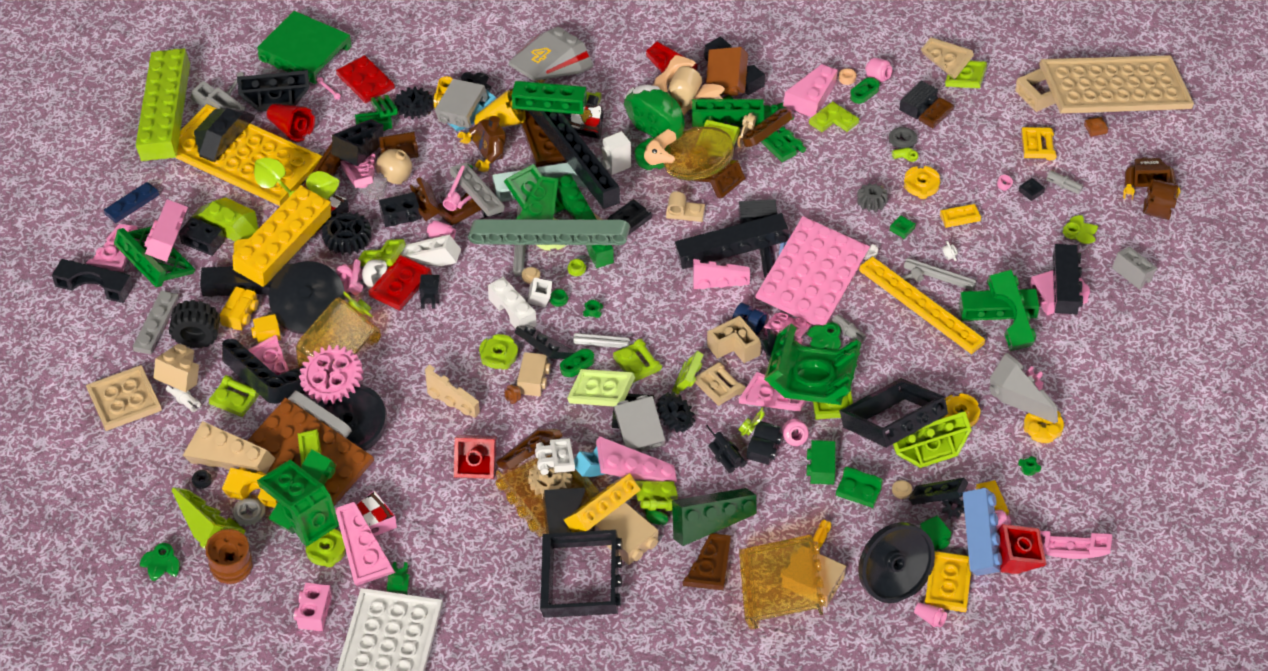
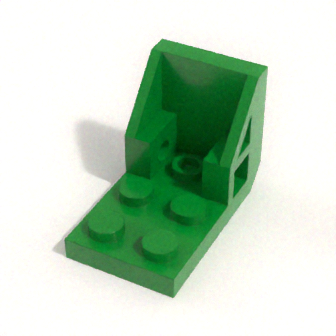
M288 460L257 480L259 487L282 505L285 517L306 547L339 526L331 496L325 486L292 460Z

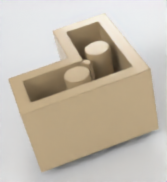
M740 316L707 331V347L717 359L732 351L737 354L743 363L760 356L761 342Z
M177 344L155 358L153 378L184 392L192 389L197 385L199 365L193 362L194 350L187 348L185 345Z

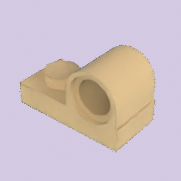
M672 192L668 200L666 218L703 222L705 204L686 202V196L683 193Z

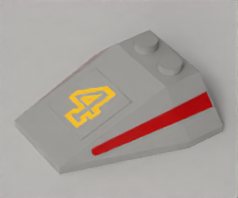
M560 27L553 28L531 38L508 64L533 81L579 74L593 68L592 60L584 42Z

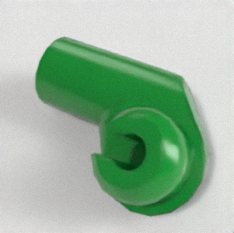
M644 509L648 522L657 525H666L669 518L663 512Z

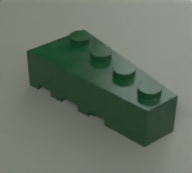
M747 488L672 500L673 539L682 546H685L757 514L756 494Z

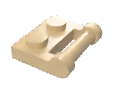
M717 363L697 375L694 382L718 406L736 395H741L746 389L742 383H738L725 370V366L721 363ZM717 375H720L732 388L727 386Z

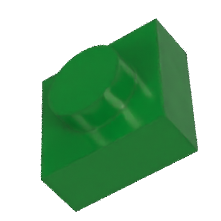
M900 215L890 225L889 231L905 239L915 229L916 224Z

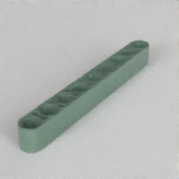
M478 219L472 222L468 239L474 244L623 245L627 241L630 225L624 220Z

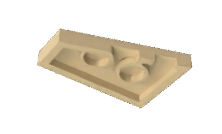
M429 364L425 369L427 393L432 398L445 402L447 406L455 407L463 414L476 418L480 413L479 401L461 387H453L449 382V378L445 375L442 377L434 372L435 368Z

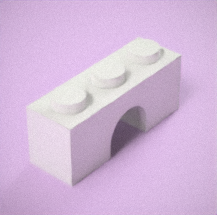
M504 277L488 285L489 300L499 311L504 308L506 309L510 323L515 329L517 326H536V311Z

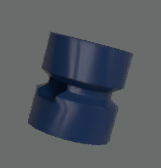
M741 302L735 309L732 317L734 319L740 316L751 330L758 335L765 325L767 313L757 308L753 310L752 306Z

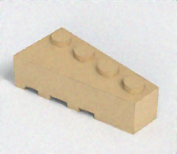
M204 421L200 424L183 454L190 463L196 465L216 466L227 470L242 467L252 473L263 472L267 474L275 460V457L266 449Z

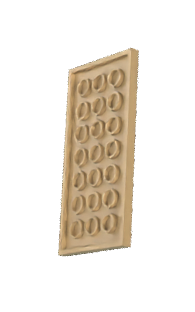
M1171 55L1041 59L1039 63L1060 114L1192 109L1194 105Z

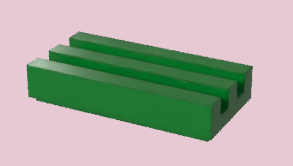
M384 95V99L381 96L377 97L378 100L371 98V104L380 118L398 114L396 106L388 95Z

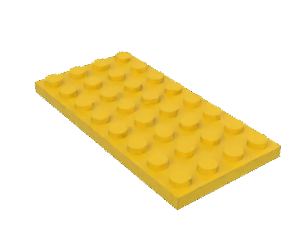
M208 104L181 129L176 157L187 164L278 206H281L289 198V193L278 182L273 188L261 187L256 182L254 176L256 160L261 158L278 160L286 171L285 176L280 180L291 191H295L309 177L322 158L317 153L249 124L215 163L199 156L194 131L214 109H217Z

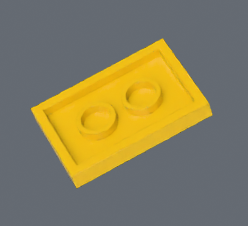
M935 551L934 567L931 575L928 576L925 604L946 610L966 612L971 577L969 556Z

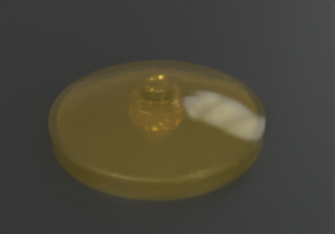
M715 127L692 128L684 131L682 137L665 147L664 150L674 156L675 161L663 164L668 174L680 180L692 181L708 178L723 170L730 163L734 155V145L730 135L722 129Z

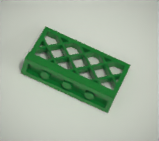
M152 226L129 232L124 228L117 229L114 245L156 288L161 287L166 280L191 275L195 272V268L174 247L169 256H173L175 259L169 257L167 262L145 254V249L148 247L144 246L145 243L142 240H147L148 236L146 234L150 233ZM163 262L173 264L174 266L163 264Z

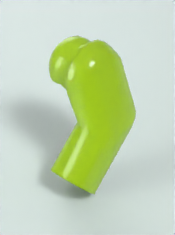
M909 147L892 150L893 159L904 158L914 162L918 159V152Z

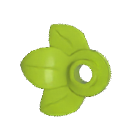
M1078 215L1070 219L1069 223L1063 227L1062 232L1069 239H1076L1080 243L1091 244L1096 241L1093 235L1097 232L1098 226L1084 223L1083 216Z
M345 291L343 292L349 299L348 304L362 315L367 314L369 317H373L369 312L372 308L360 298L357 302Z
M761 407L752 420L747 418L738 430L742 436L745 434L749 436L756 427L755 425L763 419L765 415L763 407Z

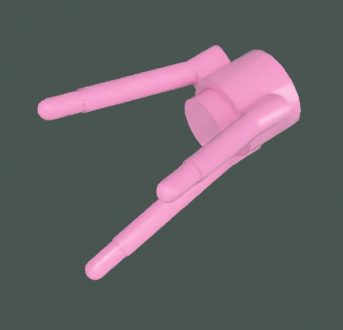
M464 165L461 166L447 197L443 201V206L447 210L461 209L471 199L469 195L461 201L460 195L454 192L465 168Z

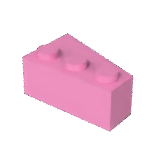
M821 64L785 92L783 106L813 117L821 110L833 90L838 70Z
M168 199L166 200L158 221H154L144 246L148 247L145 254L167 262L188 209L187 206Z

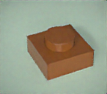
M1102 117L1085 120L1084 126L1091 137L1108 133V127Z

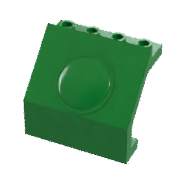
M792 323L779 331L764 380L784 398L841 405L843 397L851 391V384L854 379V372L857 367L862 343L855 339L840 350L807 347L799 344L794 339L796 327Z

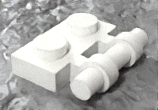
M570 438L550 440V445L544 446L541 442L536 444L537 467L542 475L548 474V469L554 467L555 473L575 471Z

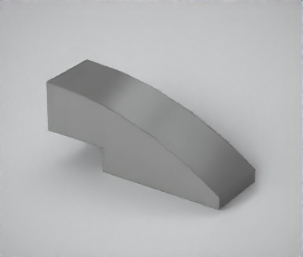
M204 80L192 90L190 99L202 107L208 104L217 109L235 108L245 110L244 106L219 87L214 89Z

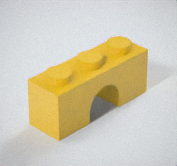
M239 467V469L230 468L222 490L228 497L243 500L248 498L253 490L260 489L258 499L264 506L275 508L278 503L277 500L258 485L257 480L265 476V473H252L242 467Z

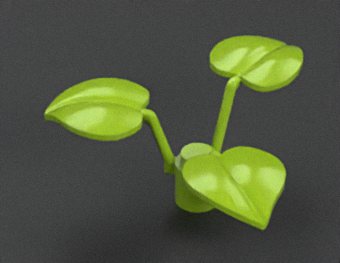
M272 158L256 160L254 176L256 182L261 187L273 188L278 182L289 193V197L295 192L291 191L280 180L285 176L286 171L278 160ZM322 171L310 174L306 180L307 188L326 200L335 193L340 183L337 178Z

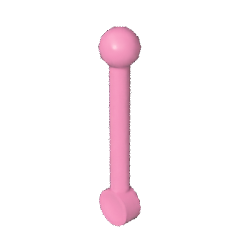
M322 77L316 79L317 83L323 85L331 92L335 99H340V93H336L324 83Z

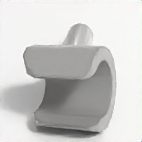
M914 268L910 274L901 276V278L904 280L914 278L916 282H920L924 279V273L919 268Z

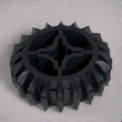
M343 211L340 215L336 213L335 217L331 216L322 226L324 244L330 251L334 250L335 254L341 252L344 255L348 252L351 255L353 251L358 254L359 249L364 250L365 246H369V241L372 238V228L368 219L364 215L360 216L358 212L353 214L351 211L349 213Z

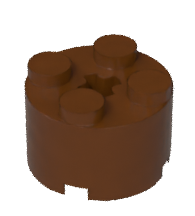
M1152 179L1147 189V198L1144 200L1143 214L1169 220L1172 212L1171 208L1174 209L1176 206L1177 198H1174V195L1177 193L1178 184Z

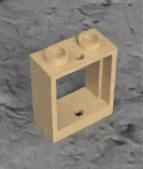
M1041 68L1018 78L1015 91L1036 112L1056 103L1051 91L1041 95L1032 86L1045 80Z

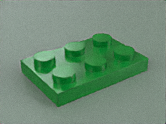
M534 164L504 180V183L522 209L538 179L542 176ZM557 196L554 215L564 210Z

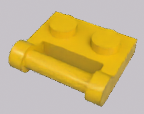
M1022 127L1021 137L1024 158L1056 159L1052 128ZM1041 136L1046 140V149H1042Z

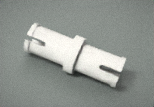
M167 385L166 391L172 394L178 403L184 404L191 412L198 410L193 404L200 408L201 403L192 397L189 391L184 392Z

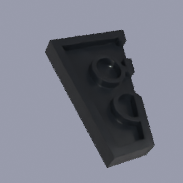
M525 325V327L517 326L514 332L549 358L566 359L576 353L571 348L537 331L531 325Z

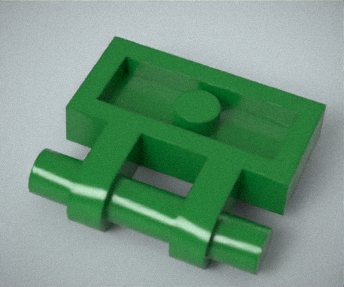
M785 127L779 129L780 133L775 131L761 141L782 163L796 156L797 150L801 153L806 151L803 142L800 139H796L793 136V132Z

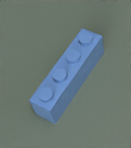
M987 488L963 492L970 571L977 576L1001 572L1002 556L998 549L1000 536L996 528L998 517L994 508L997 503L996 497Z

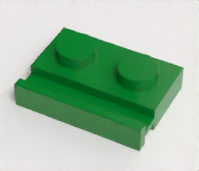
M377 112L355 114L356 125L372 119L384 125L383 131L392 129L391 116L380 118Z

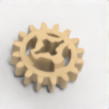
M536 464L533 465L534 470L529 471L528 481L530 489L535 490V495L541 493L542 498L544 490L571 488L572 474H570V471L555 473L554 467L548 469V474L542 475Z

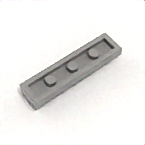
M467 163L450 167V174L456 179L461 166H465L458 183L487 216L504 212L505 206Z
M160 291L133 345V351L152 355L169 321L173 308L179 300V294Z

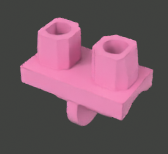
M355 259L352 265L343 264L336 269L345 292H351L354 295L359 294L363 290V285L359 283L363 280V269L360 268L361 261Z

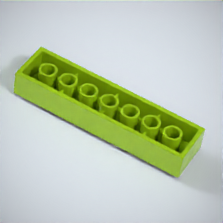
M185 48L151 52L136 139V148L141 161L177 157L190 70V61Z

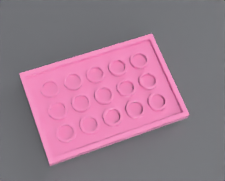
M802 216L758 290L756 298L795 317L804 319L815 326H824L829 322L867 255L870 246Z

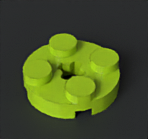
M502 334L493 335V338L489 340L486 338L479 347L481 362L490 368L506 370L511 367L518 357L517 344L514 343L511 337ZM498 350H502V353L499 354L495 352H498Z
M333 529L309 546H305L307 558L319 566L333 567L346 554L342 534L336 529ZM327 544L330 545V546H329V547H330L329 549H322V547H321V546H327Z

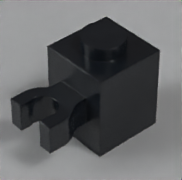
M421 274L419 285L421 309H425V304L431 303L432 309H436V303H440V275Z

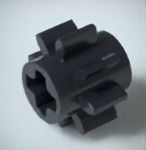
M959 498L942 501V505L946 506L942 509V513H947L949 520L955 516L959 519L960 512L965 514L962 507L964 502ZM953 504H956L957 507L954 510H952L951 506H953Z

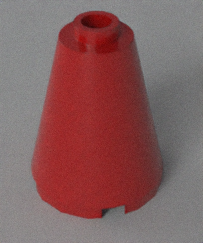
M272 104L266 113L267 119L291 140L297 142L305 140L303 137L307 134L310 135L315 126V116L312 115V110L304 106Z

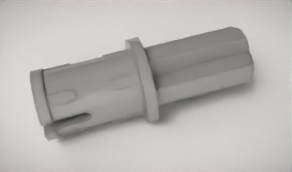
M1053 170L1047 175L1046 181L1060 186V189L1065 188L1080 194L1083 188L1080 183L1069 179L1067 175H1060Z
M839 314L833 317L832 323L839 325L844 336H849L852 340L857 339L860 342L865 341L866 335L858 330L854 323H849Z

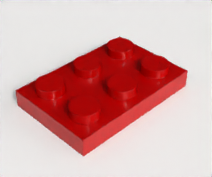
M365 55L336 70V75L365 104L370 102L371 98H377L395 89L394 83Z
M400 255L395 263L388 268L368 291L369 297L400 311L419 290L421 274L432 275V271L430 268Z

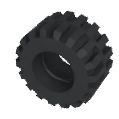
M183 301V303H178L173 308L169 334L173 340H176V343L186 347H208L217 339L220 314L216 311L215 307H211L210 304L203 303V301Z

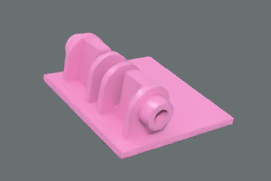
M775 313L765 325L764 335L768 336L767 329L769 328L777 336L779 331L792 323L796 327L794 339L802 345L803 338L801 337L812 324L801 318L789 317L785 313Z

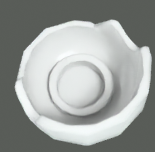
M370 260L365 264L362 271V279L366 286L372 288L387 271L386 262Z

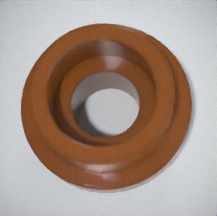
M508 385L504 392L505 398L511 404H515L521 399L520 389L518 386Z

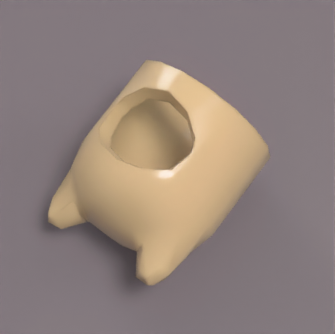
M679 67L670 81L668 91L674 99L682 102L683 107H687L702 84V77L693 68Z

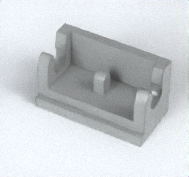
M1131 247L1118 252L1112 269L1139 290L1143 288L1145 282H1151L1155 271H1157L1156 266Z

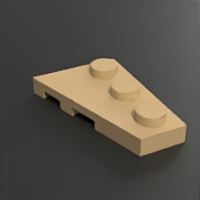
M930 38L921 49L923 55L954 80L974 56L973 51L935 38Z

